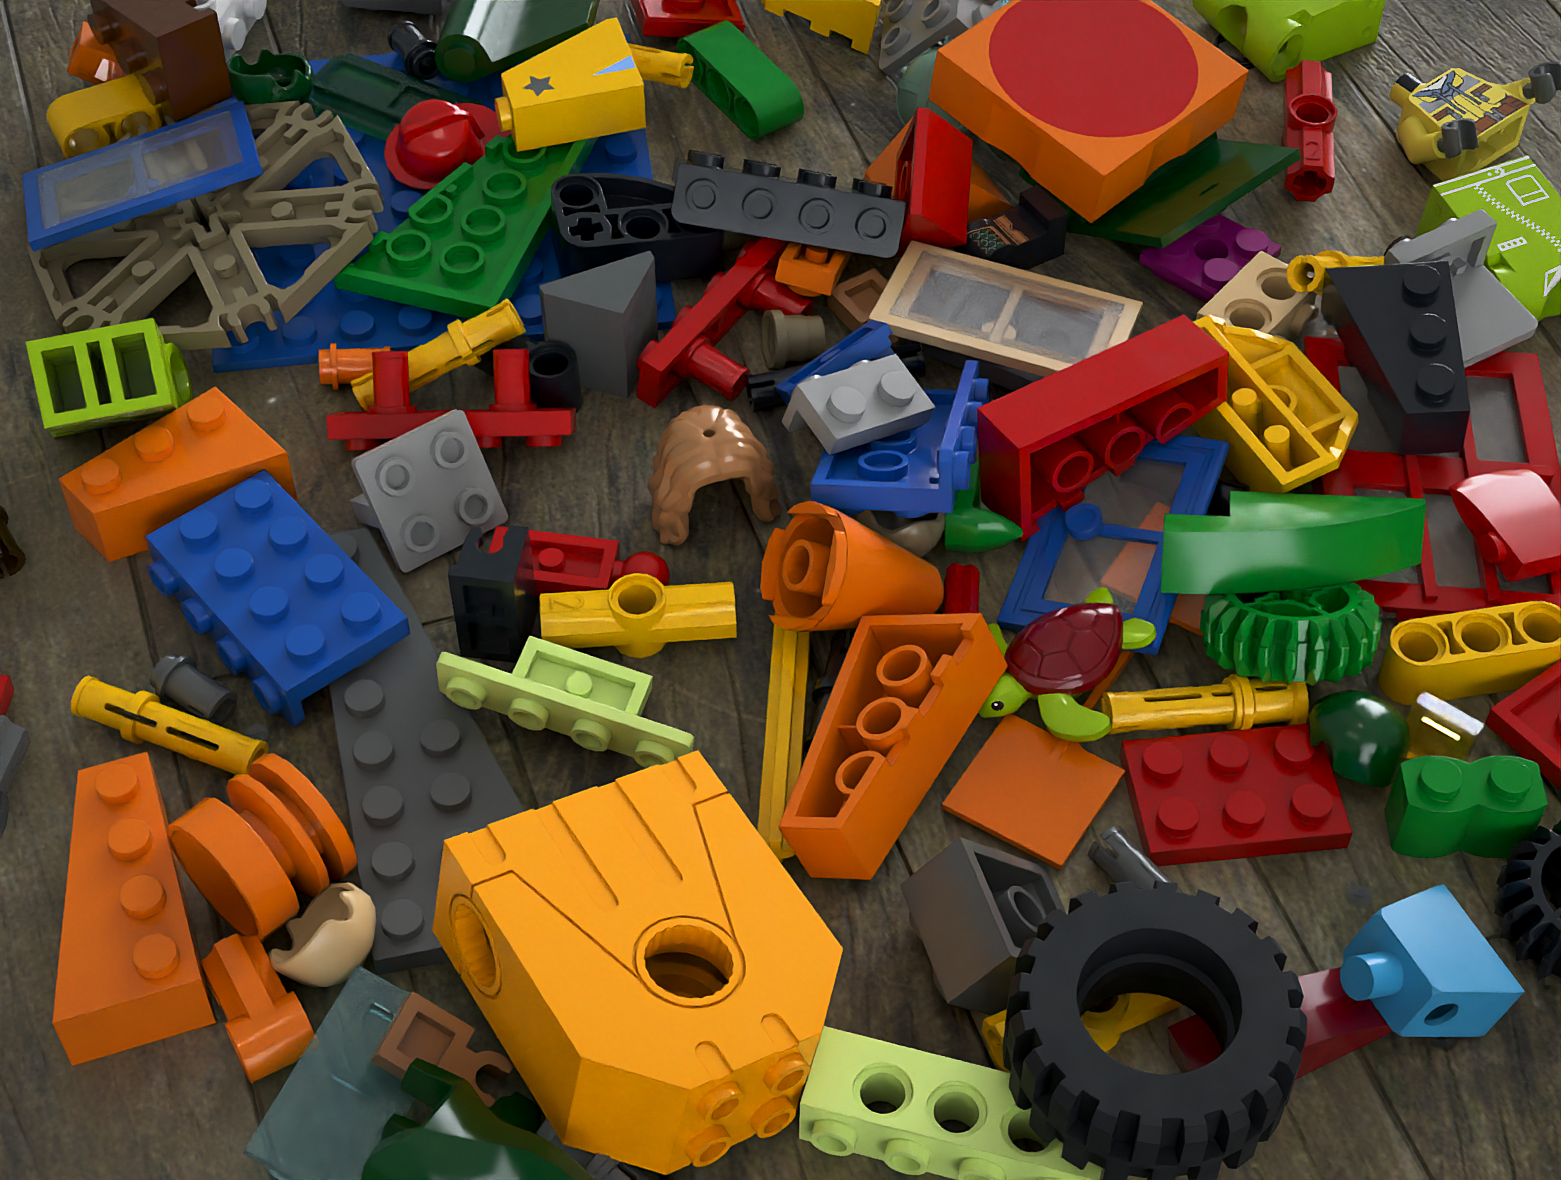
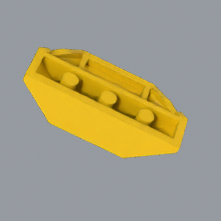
M1207 315L1193 321L1229 352L1227 400L1193 423L1192 426L1202 438L1226 441L1230 444L1224 464L1241 484L1248 485L1250 492L1286 493L1338 469L1359 423V416L1354 408L1293 342L1251 328L1227 326L1224 319L1212 315Z

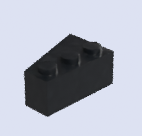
M1434 261L1325 268L1320 312L1327 325H1333L1343 343V354L1350 367H1356L1368 389L1367 397L1398 454L1416 455L1462 452L1470 415V403L1449 262Z

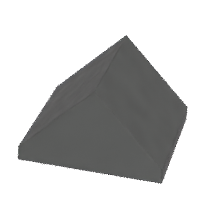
M651 251L539 285L545 342L567 344L575 351L581 386L629 398L639 380L640 371L636 369V363L641 352L650 341L654 339L659 341L655 258Z

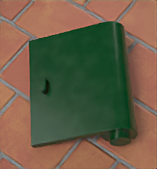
M453 0L435 48L434 59L436 65L444 76L453 81L462 83L475 81L540 54L589 29L594 25L600 0Z
M1215 131L1186 154L1178 156L1157 168L1148 177L1143 186L1093 223L1087 221L1043 186L1041 188L1068 212L1066 232L1164 248L1204 221L1215 217L1227 209L1229 205L1300 160L1301 156L1299 148L1218 139Z

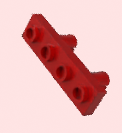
M761 237L758 241L754 239L749 240L740 251L735 265L726 274L718 272L711 279L705 289L703 298L694 307L686 305L682 308L674 319L670 331L660 342L655 339L650 341L641 352L636 363V369L640 371L636 392L637 398L655 409L684 378L690 376L725 396V399L730 402L740 395L745 387V375L750 374V369L728 358L714 348V346L749 310L754 308L759 309L763 313L766 310L779 309L784 315L802 314L803 316H810L813 309L811 307L814 305V300L793 292L785 283L774 281L779 259L790 241Z
M529 349L493 350L495 404H489V409H456L462 410L465 413L479 448L502 447V436H526L527 447L561 446L562 435H572L577 431L576 407L537 408V403H531ZM408 351L372 352L374 406H369L368 411H345L326 415L327 440L345 439L346 450H372L382 445V439L397 438L454 409L416 410V405H410Z

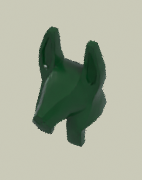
M416 1058L409 1065L402 1079L400 1089L434 1110L422 1125L394 1113L385 1124L380 1142L370 1153L362 1168L361 1180H596L569 1154L536 1134L542 1111L532 1100L516 1091L511 1096L500 1097L488 1108L467 1080L419 1058Z

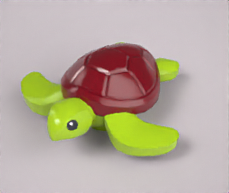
M1105 587L1097 588L1090 592L1085 599V603L1056 609L1039 616L1023 628L1009 645L1005 642L999 625L996 623L988 624L1008 666L978 714L983 718L1002 717L1017 711L1028 699L1038 700L1041 717L1048 731L1055 737L1076 742L1100 739L1111 730L1110 719L1103 713L1079 705L1075 699L1098 686L1109 676L1118 661L1122 649H1137L1149 645L1157 635L1155 626L1139 618L1124 621L1119 607L1114 605L1112 596Z

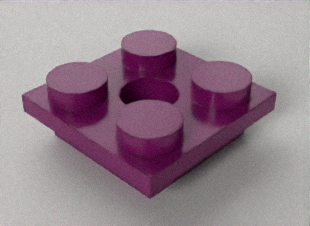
M1219 213L1164 248L1149 246L1140 254L1139 263L1152 269L1153 275L1208 303L1260 251L1277 258L1280 255L1282 246L1269 240L1264 232L1254 228H1246Z

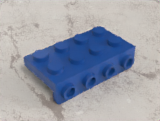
M966 360L957 390L923 389L936 407L928 423L829 455L824 448L810 484L811 501L827 504L845 515H855L865 510L892 511L895 515L905 518L921 517L928 513H952L958 490L969 489L971 464L976 462L978 439L977 408L990 401V381L988 378H979V361Z
M265 469L145 536L153 560L146 567L157 590L165 598L174 595L181 602L182 613L194 632L199 636L208 633L214 639L217 653L227 669L233 675L243 672L251 681L252 692L261 707L269 715L279 712L292 727L305 720L302 700L410 634L406 615Z

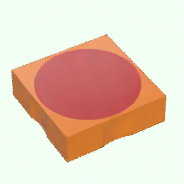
M1012 0L937 50L928 99L984 142L997 147L1015 159L1036 182L1087 221L1093 223L1143 186L1148 177L1161 165L1186 154L1232 120L1249 70L1151 0Z

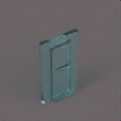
M357 965L253 1134L243 1154L266 1166L269 1173L279 1180H361L362 1168L372 1150L380 1142L385 1124L394 1113L405 1117L415 1097L400 1089L401 1079L369 1061L404 998L410 992L400 989Z

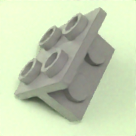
M454 409L354 458L351 462L363 494L349 500L359 523L380 529L399 571L409 572L464 544L468 533L476 527H481L483 534L508 520L504 504L468 419L462 410Z

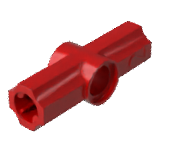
M1302 60L1299 65L1287 69L1284 75V130L1280 146L1299 148L1301 156L1300 160L1284 169V189L1290 191L1295 196L1296 201L1315 202L1320 196L1331 193L1335 181L1333 129L1338 110L1332 102V73L1327 72L1322 67L1320 61Z

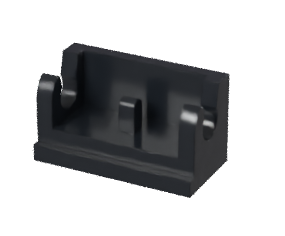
M511 525L503 537V547L495 553H484L480 550V547L483 545L482 528L476 527L465 538L458 564L450 565L448 572L460 656L517 663L529 635L531 636L538 611L529 527Z

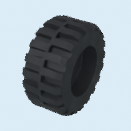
M1135 881L1110 884L1109 894L1099 897L1096 890H1088L1070 899L1068 915L1062 909H1057L1046 916L1038 924L1036 937L1025 941L1016 959L1015 975L1010 980L1002 1046L1004 1067L1011 1072L1009 1089L1017 1107L1023 1110L1031 1108L1029 1126L1044 1143H1050L1057 1138L1063 1143L1061 1158L1080 1170L1086 1167L1088 1161L1104 1168L1103 1180H1127L1128 1176L1147 1178V1180H1175L1176 1177L1187 1175L1188 1180H1216L1222 1161L1227 1168L1237 1169L1254 1156L1258 1142L1270 1139L1279 1125L1284 1107L1288 1103L1302 1061L1301 1053L1307 1038V1016L1300 1009L1304 994L1298 976L1291 970L1283 972L1287 959L1286 954L1274 938L1267 936L1261 940L1256 935L1257 921L1239 908H1236L1232 914L1219 907L1220 897L1198 889L1197 895L1193 896L1177 892L1178 883L1154 881L1153 889H1137ZM1150 993L1164 996L1185 1005L1202 1018L1214 1033L1222 1054L1211 1063L1190 1072L1168 1075L1143 1072L1122 1064L1104 1052L1085 1029L1081 1017L1097 1003L1116 995Z

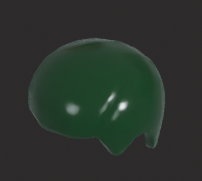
M262 49L259 58L252 64H247L241 55L235 53L226 63L230 85L238 102L243 100L245 105L299 101L301 105L310 96L315 83L313 69L306 57L293 53L273 55L269 50Z
M1347 689L1334 692L1314 702L1308 714L1310 745L1317 747L1321 742L1325 741L1331 746L1333 750L1332 767L1334 771L1345 778L1364 785L1386 787L1392 784L1400 764L1407 757L1410 745L1409 726L1402 714L1384 700L1360 690Z

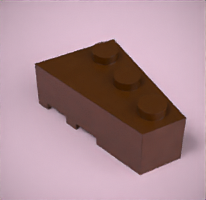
M90 0L93 13L89 14L87 19L98 43L101 45L108 44L112 48L123 72L126 75L133 73L139 80L148 101L153 106L160 104L174 122L233 97L216 11L209 7L199 12L194 8L197 6L195 0Z

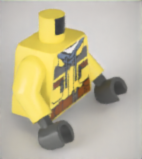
M1551 61L1539 64L1528 72L1530 79L1524 78L1505 85L1487 82L1460 68H1451L1427 84L1411 73H1405L1395 82L1390 92V100L1402 107L1396 131L1397 140L1402 145L1411 163L1425 165L1442 182L1478 171L1518 146L1530 105L1535 101L1539 104L1548 103L1555 97L1556 91L1561 90V63Z

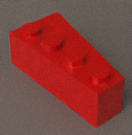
M1182 315L978 407L981 501L991 512L1004 516L1022 528L1023 535L1018 539L1021 542L1025 541L1040 530L1036 522L1039 518L1057 506L1064 512H1067L1071 507L1085 499L1081 489L1107 471H1110L1117 477L1135 464L1134 460L1150 441L1156 438L1163 445L1227 400L1229 352L1187 316Z

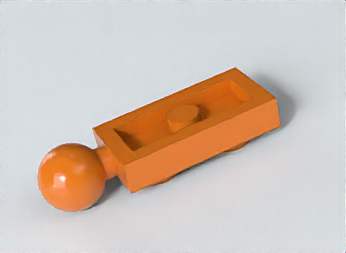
M790 241L779 259L774 281L788 284V287L793 292L800 295L816 297L824 294L830 296L852 252Z

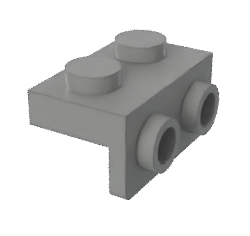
M894 354L874 361L861 360L848 369L825 376L813 375L804 379L792 391L791 400L783 416L782 423L788 432L809 426L828 454L832 455L929 422L936 407L899 357Z

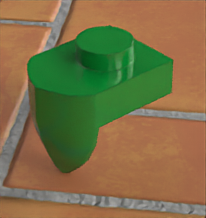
M979 461L971 464L969 489L958 490L953 512L945 513V548L947 552L984 553L1011 544L1023 535V529L1011 520L989 510L981 509Z

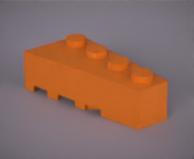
M982 613L861 616L778 827L811 878L871 880L1008 666Z

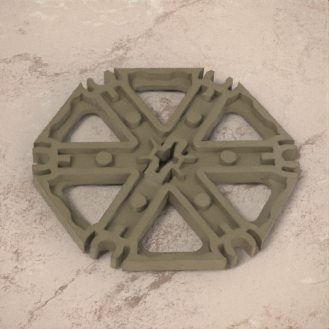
M299 101L245 105L253 136L260 135L255 139V144L263 174L34 252L31 246H26L53 316L62 334L143 320L170 293L185 282L194 271H196L213 307L209 320L196 327L181 328L178 325L158 326L164 338V343L172 342L180 351L230 348L232 345L226 335L228 331H233L236 340L243 344L248 342L245 330L254 322H265L270 331L277 329L278 322L273 313L276 310L281 312L287 324L374 239L372 233L377 232L378 226L373 213L383 212L384 208L381 202L384 201L379 185L338 114L334 118L332 112L326 110L316 118L311 104L304 103L300 105ZM221 107L206 108V109H204V110H202V111H199V112H197V113H195V114H192V115H190V116H188V117H186V118H183V120H186V119H189V118H192V117H195V116L204 114V113H206V112H209V111H212V110H215V109H218V108H221ZM168 114L164 116L167 126L178 122H174ZM144 124L138 127V135L148 132ZM130 131L117 142L132 138ZM220 131L145 156L147 173L151 176L152 181L159 182L163 187L210 171L201 153V149L209 141L221 138ZM321 158L335 160L348 182L345 185L336 187L282 190L292 180L297 178L310 163ZM133 161L73 180L58 193L61 221L113 204L96 203L125 177L135 173ZM205 217L211 232L206 233L200 219ZM327 243L331 245L330 249L325 250L304 270V275L295 284L285 289L267 284L250 250L253 247L265 248L296 244ZM127 256L84 296L74 299L65 278V272L70 265L83 259H107L110 257Z

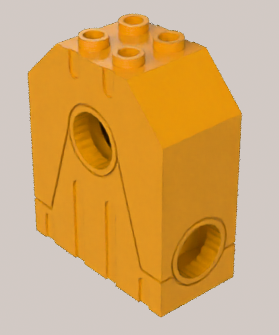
M698 750L677 757V760L663 765L657 764L620 777L610 784L601 787L595 786L558 799L548 806L536 810L530 809L488 824L486 828L472 833L465 832L445 839L432 928L442 948L458 974H461V979L562 1144L593 1154L607 1155L611 1159L664 1175L682 1169L691 1162L695 1167L707 1166L722 1157L731 1146L752 1137L755 1133L760 1138L771 1137L782 1131L792 1122L796 1115V1109L807 1076L810 1073V1066L822 1033L843 952L840 943L731 794H727L728 790Z

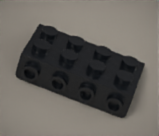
M689 149L687 159L675 157L671 179L675 185L671 213L673 218L680 223L885 258L894 256L898 251L907 202L893 196V187L886 185V183L853 178L852 188L836 185L837 177L832 176V174L799 168L796 179L780 176L781 167L777 166V164L744 159L742 169L724 166L725 157H722V155Z

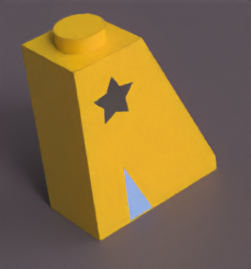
M617 17L606 19L501 74L503 97L495 98L494 100L497 120L501 132L510 130L517 152L646 128L644 83Z

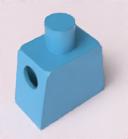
M1444 884L1436 885L1381 908L1372 915L1343 950L1340 982L1345 993L1357 1001L1370 999L1391 1030L1402 1037L1484 1036L1525 992Z

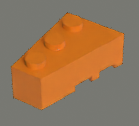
M216 386L58 479L75 529L109 563L149 550L146 535L264 469L298 502L287 452Z

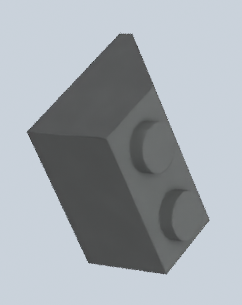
M962 837L955 840L900 884L911 911L909 913L911 927L923 941L934 969L933 981L939 993L950 1005L991 1016L1007 1009L1010 980L1015 975L1016 959L1025 941L1036 937L1038 924L1053 910L1062 909L1065 912L1045 866Z

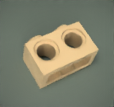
M1260 251L1197 312L1196 320L1212 315L1224 319L1227 326L1251 328L1292 342L1296 336L1304 338L1314 326L1319 314V308L1314 305L1317 294L1308 291L1300 293L1292 289L1286 276L1288 264Z

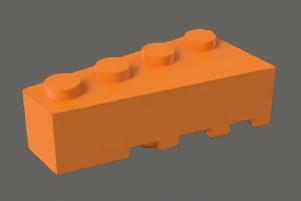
M148 752L78 770L52 1024L72 1066L216 1023L205 979L206 976L200 963L201 955L178 859L172 850L167 836L169 821L163 796Z

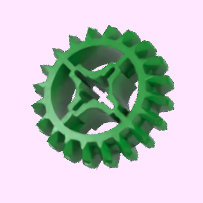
M1347 582L1299 590L1209 594L1205 596L1204 609L1201 610L1200 631L1203 632L1202 645L1206 647V655L1216 660L1218 666L1224 669H1236L1237 674L1241 677H1260L1264 683L1275 680L1283 681L1288 686L1293 682H1306L1314 686L1321 680L1336 683L1341 681L1343 676H1356L1361 673L1363 668L1371 666L1378 642L1380 641L1382 622L1379 619V605L1374 603V596L1365 590H1361V586L1356 583Z

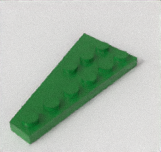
M511 133L507 137L495 136L485 145L484 156L473 165L464 162L407 209L408 218L391 233L381 230L375 235L374 239L368 244L369 251L356 262L347 264L333 278L335 288L468 319L482 314L507 298L510 300L551 226V186L555 180L562 176L580 173L599 137L517 152Z

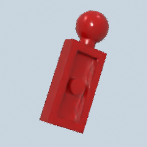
M496 526L488 553H495L503 547V537L509 527ZM529 530L536 596L545 593L608 590L616 580L624 575L633 573L648 574L657 578L663 586L669 585L670 571L668 565L656 553L641 551L632 554L625 561H620V543L618 540Z

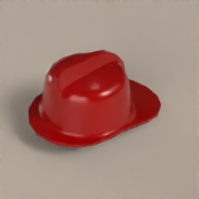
M437 99L422 101L407 111L400 124L396 125L387 137L384 149L387 169L402 184L413 189L429 191L464 162L473 165L485 155V145L495 136L507 137L511 132L510 130L501 132L496 112L486 106L473 103L452 104L448 101Z

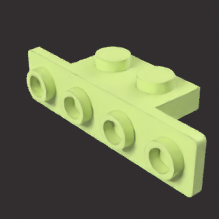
M530 635L512 674L448 652H441L436 663L439 691L461 707L473 710L485 707L508 715L513 722L521 727L530 730L547 728L571 736L573 741L586 749L593 751L610 749L631 756L638 764L645 768L657 764L663 765L677 760V757L693 752L694 736L692 734L640 717L652 690L653 676Z

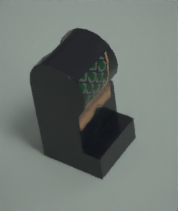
M1037 184L1020 192L1018 205L992 216L990 220L981 218L968 224L966 245L956 246L954 251L1014 268L1029 270L1064 255L1068 212Z

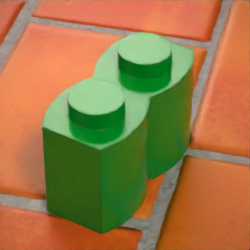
M1432 755L1415 757L1400 764L1384 813L1391 849L1400 854L1418 858H1437L1461 850L1479 857L1505 858L1509 857L1512 848L1518 845L1520 840L1527 841L1530 833L1537 829L1548 802L1539 765L1536 762L1520 757L1501 755L1484 757L1469 764L1452 757Z

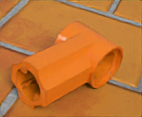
M236 933L215 943L211 952L200 963L210 990L228 1021L224 1023L227 1034L250 1083L320 1051L312 1026L294 991L287 994L257 935L246 937Z

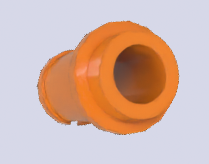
M330 343V349H319L320 385L332 384L333 390H339V384H350L354 379L373 372L372 352L390 351V346H384V348L337 349V343Z

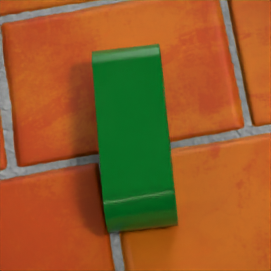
M728 20L711 25L677 41V53H687L693 57L692 64L685 63L686 66H694L691 82L751 140L760 139L799 122L803 118L804 105L802 97L793 81Z

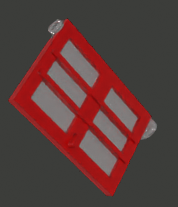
M1323 316L1307 323L1300 332V351L1354 408L1359 416V423L1339 468L1312 480L1313 494L1426 500L1421 563L1381 576L1352 581L1361 586V590H1365L1374 596V603L1379 605V619L1382 622L1381 630L1385 627V620L1404 622L1410 619L1530 601H1545L1561 608V570L1509 583L1494 563L1487 562L1481 554L1478 542L1463 522L1448 488L1464 479L1484 473L1529 469L1540 476L1561 505V470L1538 354L1501 351L1464 368L1470 403V415L1462 452L1399 455L1367 397L1368 389L1356 367L1351 368L1343 354L1344 345L1333 325H1327Z

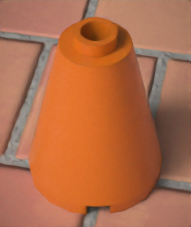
M806 501L794 505L786 513L793 514L795 517L790 521L786 529L775 527L768 540L762 561L760 589L762 599L772 601L777 616L768 615L773 624L786 630L810 632L857 629L861 616L934 614L942 603L944 594L943 584L938 569L932 563L827 504Z

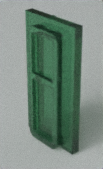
M350 52L346 55L334 56L314 75L315 83L311 94L302 103L311 104L314 114L321 115L326 110L331 111L334 118L338 114L343 125L384 141L387 140V137L396 125L400 124L407 111L422 101L437 99L445 100L452 104L473 103L481 105L480 101L411 75L409 76Z

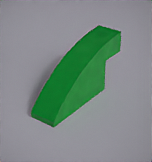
M1230 491L1228 516L1164 514L1161 593L1235 594L1299 590L1373 578L1421 563L1426 500L1416 498Z

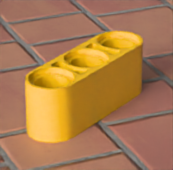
M134 74L65 94L55 99L50 104L46 113L47 123L66 159L114 144L129 131L132 137L138 136V127L143 124L147 127L148 132L167 126L164 117L167 115V112L160 104L153 106L148 101L139 80Z
M1530 601L1410 619L1401 622L1392 629L1377 675L1378 686L1385 696L1403 705H1420L1517 690L1561 660V608L1545 601Z

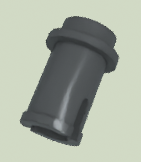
M168 654L157 663L152 671L150 684L155 688L156 695L163 702L175 701L197 717L206 719L219 726L223 725L234 712L237 705L235 700L238 697L237 694L199 671L196 660L190 656Z

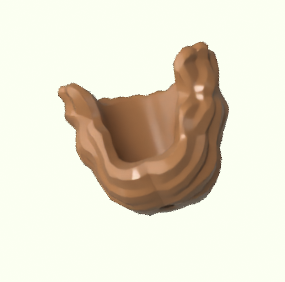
M702 405L683 411L677 417L670 420L660 437L658 453L653 457L655 473L649 477L647 484L652 497L653 529L659 533V543L664 545H681L685 542L689 535L688 512H690L693 506L697 489L727 479L743 481L745 483V491L751 496L753 511L760 520L771 522L775 519V516L781 514L782 508L778 503L779 491L773 477L775 473L773 462L768 459L767 450L764 445L753 436L749 427L741 422L736 412L729 409L724 410L719 406Z

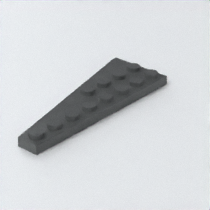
M368 527L329 533L327 535L406 615L410 628L408 636L329 684L361 890L370 896L376 911V927L371 947L376 975H382L450 961L432 931L444 840L465 832L472 833L486 828L488 824L525 812L469 709L455 704L439 691L436 669L439 655Z

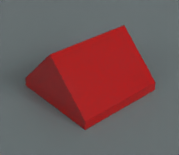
M917 108L897 152L894 196L907 202L899 248L892 257H902L911 240L944 249L966 245L973 140L927 108Z

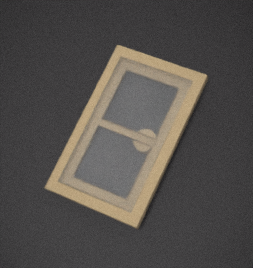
M911 240L872 310L868 321L875 320L887 323L892 331L891 335L1047 377L1130 339L1143 302Z

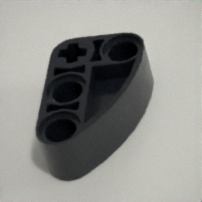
M579 173L562 176L555 180L551 186V237L562 278L647 251H651L655 258L656 282L710 276L716 273L722 265L724 230L676 221L671 213L675 186L655 180L623 174Z

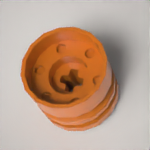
M274 753L263 754L251 763L248 772L249 776L247 774H237L228 781L226 791L231 807L216 798L206 797L169 824L167 836L174 854L199 893L238 934L246 937L257 935L261 943L298 914L300 906L293 887L309 897H316L330 885V880L341 881L355 869L358 863L354 845L343 823L328 801L297 768Z

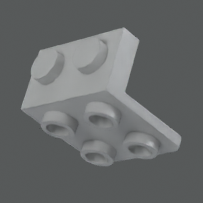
M889 0L884 8L879 68L886 75L893 74L947 35L953 40L1000 9L1001 0Z
M1483 209L1459 219H1449L1437 229L1412 240H1401L1389 249L1384 257V265L1434 261L1449 262L1464 368L1531 338L1538 326L1537 319L1483 265L1497 223Z

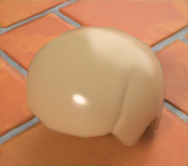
M353 883L330 884L321 894L313 898L301 918H295L286 923V928L292 939V947L290 951L276 948L269 952L268 957L273 969L302 985L310 987H329L341 984L355 974L363 966L374 940L376 911L370 896Z

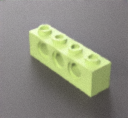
M823 1026L801 1098L799 1139L810 1141L819 1150L836 1156H847L856 1153L883 1160L890 1168L904 1174L921 1175L929 1172L955 1180H1100L1102 1167L1089 1161L1083 1170L1078 1169L1061 1158L1063 1143L1055 1138L1050 1143H1044L1029 1126L1031 1108L1023 1110L1017 1107L1009 1089L1010 1073ZM875 1101H884L894 1105L897 1110L887 1114H879L869 1110L866 1105ZM951 1119L959 1120L971 1129L962 1133H953L943 1129L938 1123ZM1028 1138L1040 1143L1044 1149L1038 1152H1026L1017 1148L1012 1141Z

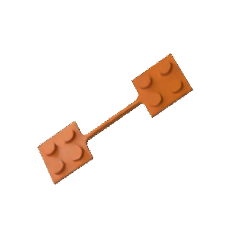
M1157 503L1139 529L1162 532L1164 528V514H1169L1170 509ZM1130 541L1101 581L1099 588L1105 587L1111 594L1136 605L1157 545ZM1178 594L1168 623H1174L1203 637V632L1200 631L1201 610L1204 609L1205 596L1209 594ZM1121 650L1118 661L1109 676L1094 688L1082 706L1094 711L1101 703V698H1103V693L1110 690L1135 652ZM1011 713L1004 716L943 801L941 809L1061 870L1123 778L1125 770L1086 751L1079 742L1057 738L1051 732Z

